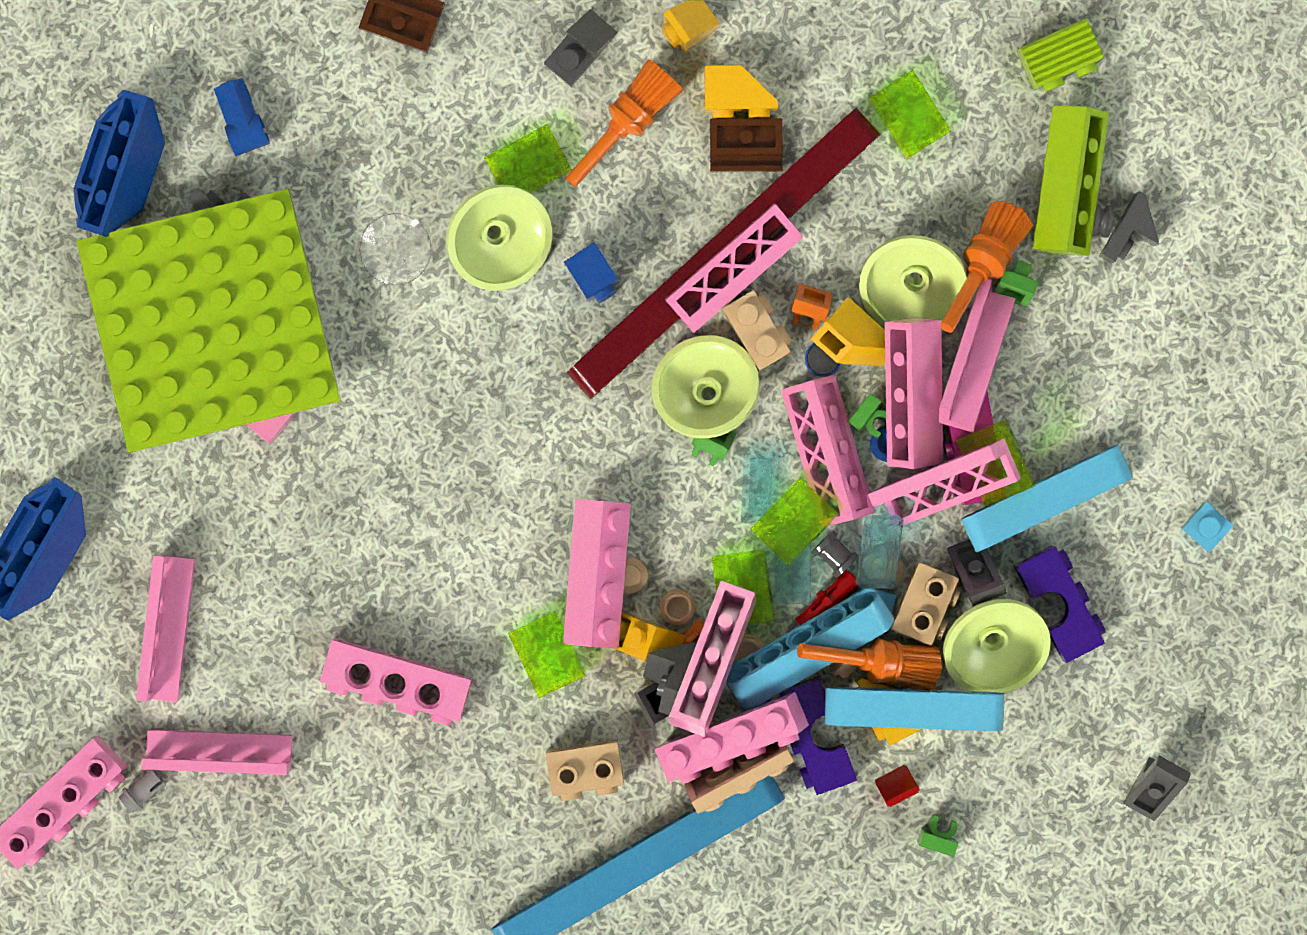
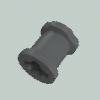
M833 530L811 553L814 556L819 555L833 569L832 574L837 578L859 555L856 552L851 553L836 538L837 533Z

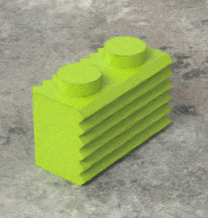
M1087 18L1024 45L1017 50L1034 91L1043 87L1045 93L1065 84L1063 78L1075 72L1078 78H1081L1098 70L1096 63L1104 58Z

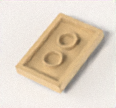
M778 742L765 746L767 752L754 758L746 759L745 754L732 758L734 764L725 769L714 772L711 766L701 770V777L684 784L697 814L703 811H713L719 808L724 803V800L732 795L747 793L756 786V782L767 776H778L786 771L789 764L794 762L787 746L779 747Z

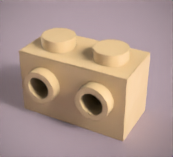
M752 290L722 308L723 314L744 349L751 356L758 372L791 353L787 346L793 342L782 324L775 327L769 316L774 310L764 294L757 296L755 291Z
M916 561L893 616L894 622L890 629L931 646L934 639L940 641L948 623L947 620L943 619L948 605L954 607L961 593L962 587L957 586L959 578Z
M618 739L551 749L545 753L552 796L560 795L561 801L582 798V792L596 790L597 795L618 792L617 786L624 785Z

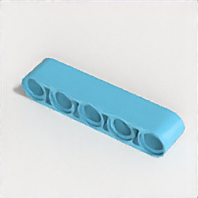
M1117 444L1105 449L1103 453L1092 455L1010 494L1006 498L987 505L961 518V521L975 551L979 552L1132 479L1133 475Z
M867 588L861 590L734 663L726 685L742 708H754L833 663L799 658L797 656V648L800 643L856 650L888 631L893 625L894 617L875 589Z
M826 687L825 724L854 727L1003 731L1005 694L977 691Z

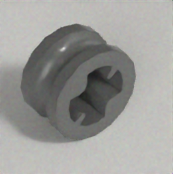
M1100 204L1096 205L1092 236L1100 233L1104 238L1109 237L1114 220L1113 206L1107 205L1103 209L1100 207Z

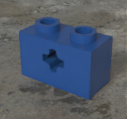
M595 242L564 261V264L588 302L596 299L598 304L617 293L614 286L619 284V280Z

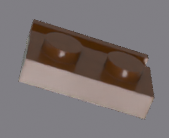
M368 0L358 28L428 54L445 3L439 0Z
M782 118L710 119V173L783 171Z

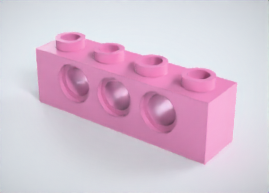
M337 638L331 640L320 682L328 684L326 690L347 696L350 690L362 694V701L382 706L383 700L397 704L396 710L416 716L419 710L432 714L430 720L451 726L452 721L459 722L461 720L473 680L472 677ZM362 663L369 668L371 675L368 682L360 683L353 678L352 668L355 664ZM396 673L404 678L405 689L402 692L394 693L388 689L386 680L390 674ZM430 683L438 687L440 698L437 702L429 703L422 698L421 688L423 685Z

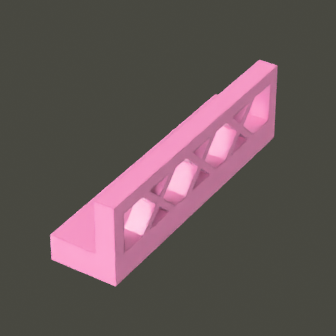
M773 204L665 298V301L678 314L688 329L695 333L799 242L803 236L778 206ZM772 216H775L784 228L772 239L762 240L763 224ZM757 230L756 239H747ZM740 244H756L755 253L743 264L735 263V251ZM730 254L729 263H721ZM714 267L729 268L728 277L716 288L707 287L708 272ZM702 279V287H695L694 285ZM687 291L701 292V301L687 313L676 301Z
M990 279L981 282L978 287L939 408L938 423L973 433L1016 299L991 292L992 280Z
M835 374L782 389L781 392L820 527L843 523L875 513L868 496L869 490ZM804 390L809 404L806 413L799 408L795 393ZM809 427L817 432L819 441L816 447L808 441L807 431ZM819 461L827 466L829 476L826 482L818 475L817 466ZM829 496L837 501L840 511L839 516L830 517L827 507Z
M1001 439L885 485L869 493L868 496L873 507L885 503L894 527L898 528L1017 482L1021 477L1005 439ZM999 457L1007 473V477L1000 480L986 474L989 462ZM967 472L977 477L971 491L968 492L955 485L960 473ZM983 481L989 483L981 487ZM936 484L946 489L942 502L936 503L925 497L929 485ZM952 492L959 495L951 498ZM901 496H906L916 501L912 513L904 517L895 500ZM922 504L928 507L920 510Z
M168 555L153 556L136 696L138 701H149L151 699L170 702L179 701L196 559Z
M149 729L147 731V755L141 760V769L287 775L292 769L293 735Z

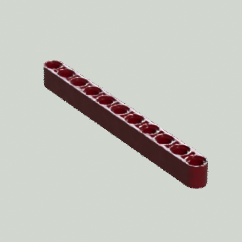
M855 108L567 371V375L591 400L603 387H606L629 363H632L680 319L678 314L665 301V298L773 204H776L787 218H791L814 197L813 195L825 187L842 169L860 155L868 145H871L881 135L879 131L858 108ZM772 216L763 224L762 240H767L782 226L775 216ZM757 230L747 239H756ZM740 244L735 251V263L740 264L756 250V244ZM730 254L721 263H729ZM714 267L708 272L707 287L714 288L728 275L729 268ZM700 279L694 286L702 287V279ZM687 291L676 301L687 313L701 300V292Z

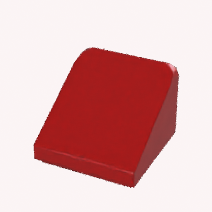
M902 765L875 779V784L888 807L919 793L920 790L906 765Z

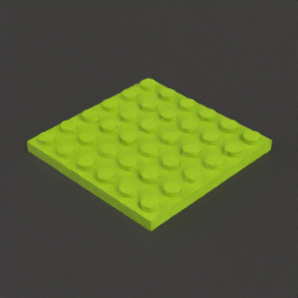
M289 189L110 232L108 237L97 235L76 241L128 453L342 402Z

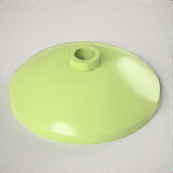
M512 185L489 186L470 195L456 209L447 229V253L455 270L468 283L478 288L492 291L514 288L533 277L546 261L552 244V224L543 204L530 192ZM496 225L497 231L492 235H488V229Z
M908 235L886 241L869 255L862 268L859 290L866 311L883 328H885V321L914 317L941 319L942 322L968 276L960 258L945 244L925 236ZM917 272L922 275V278L913 279L910 274Z
M697 336L677 344L661 359L652 379V399L661 419L674 431L692 438H713L734 430L748 418L758 400L760 379L754 361L742 346L720 336ZM707 393H715V397L713 399H704V396Z
M1010 599L987 601L963 613L951 626L943 645L944 664L954 682L967 691L1009 693L1030 682L1043 668L1050 652V633L1042 616L1031 606Z

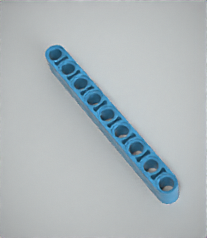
M767 776L756 782V786L749 792L732 795L725 799L719 808L713 811H703L697 814L695 808H693L694 812L690 813L688 811L661 827L662 831L657 829L630 845L631 849L627 847L599 863L601 865L599 868L594 866L570 880L568 886L566 884L560 886L538 899L539 903L535 904L533 902L507 917L508 921L504 922L502 920L491 928V931L494 935H556L778 805L785 797L774 778Z

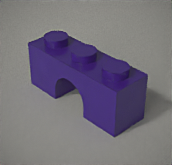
M1049 546L1013 565L1030 598L1034 599L1046 592H1056L1062 597L1065 603L1064 616L1057 624L1049 627L1048 630L1050 638L1063 662L1068 663L1105 644L1101 635L1106 633V630L1097 614L1091 616L1085 603L1090 601L1081 582L1074 583L1068 571L1073 569V566L1064 549L1058 551L1056 546Z
M817 676L795 684L779 693L780 697L796 692L809 724L803 731L798 733L800 739L790 744L793 754L801 753L806 767L799 770L806 789L814 787L816 795H820L858 781L844 744L832 748H822L817 746L811 739L813 723L818 718L825 716L826 693L820 677Z

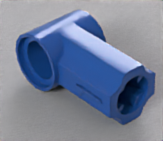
M244 79L231 80L214 88L226 122V126H224L225 132L235 156L270 144L268 134L264 133L263 130L265 128L260 115L256 114Z

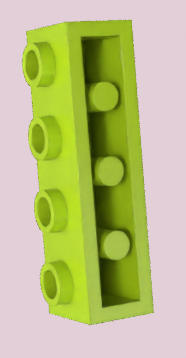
M1053 106L1049 123L1047 151L1044 158L1042 187L1039 194L1037 223L1034 230V250L1057 255L1089 257L1109 119L1108 112L1088 106Z

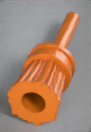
M648 59L626 92H620L616 101L608 106L612 117L607 124L610 128L565 179L576 188L620 137L625 139L628 134L642 137L646 128L655 122L652 118L683 91V88L655 62Z
M996 201L990 204L979 233L972 237L970 246L963 253V259L969 266L967 269L969 275L940 324L941 329L948 333L954 331L981 282L987 281L988 278H1001L1004 275L1006 266L1012 261V253L1033 227L1031 219L1026 215L1027 213L1023 212L1022 208H1017L1005 201Z
M876 638L871 642L869 648H862L861 651L800 643L797 648V656L799 658L856 665L860 670L865 671L870 683H883L889 686L897 684L918 690H935L936 684H938L940 679V671L943 667L941 664V654H939L940 649L935 645H901L895 640L885 641L884 639Z

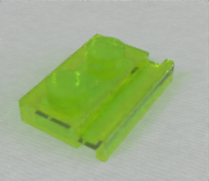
M914 70L868 98L905 160L951 132V129Z
M548 124L484 157L498 185H512L525 189L530 193L567 175L572 170Z
M1007 418L956 440L963 455L1005 439L1021 479L981 495L985 507L1036 486ZM1000 457L989 462L986 474L999 480L1007 477ZM972 475V478H973L974 482H975V480H976L977 477H975V476ZM983 481L981 487L989 483Z
M800 477L750 530L789 567L839 514Z
M765 548L711 557L716 591L720 582L723 581L755 593L756 604L748 624L776 620Z
M556 610L508 633L538 698L586 676L572 644H563L564 627Z

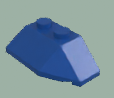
M122 90L117 95L118 99L111 103L96 120L73 188L75 209L78 215L76 219L77 228L108 237L110 232L116 231L143 211L165 145L153 99L126 90Z
M56 477L49 480L48 484L40 486L24 496L0 537V617L5 620H10L51 597L86 537L82 495Z

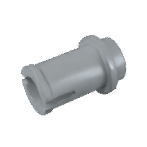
M149 770L129 789L126 787L122 789L123 794L119 796V799L130 812L134 813L137 809L141 811L143 809L142 805L162 787L166 786L165 781L158 773H155V770Z

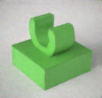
M1018 260L1012 272L1006 270L1004 275L998 279L994 293L1016 298L1015 304L1027 307L1038 285V281L1028 278L1032 265Z
M870 393L850 418L849 424L861 434L867 427L871 436L880 438L882 435L878 430L874 429L873 424L878 418L886 420V411L881 410L884 406L882 401Z
M730 431L713 438H694L691 443L694 445L692 456L696 458L700 450H703L712 455L709 465L714 466L719 459L724 460L737 433Z
M933 814L929 819L930 831L921 828L917 843L921 847L954 857L959 843L951 837L957 831V822L951 820L949 828L941 832L936 827L939 816Z

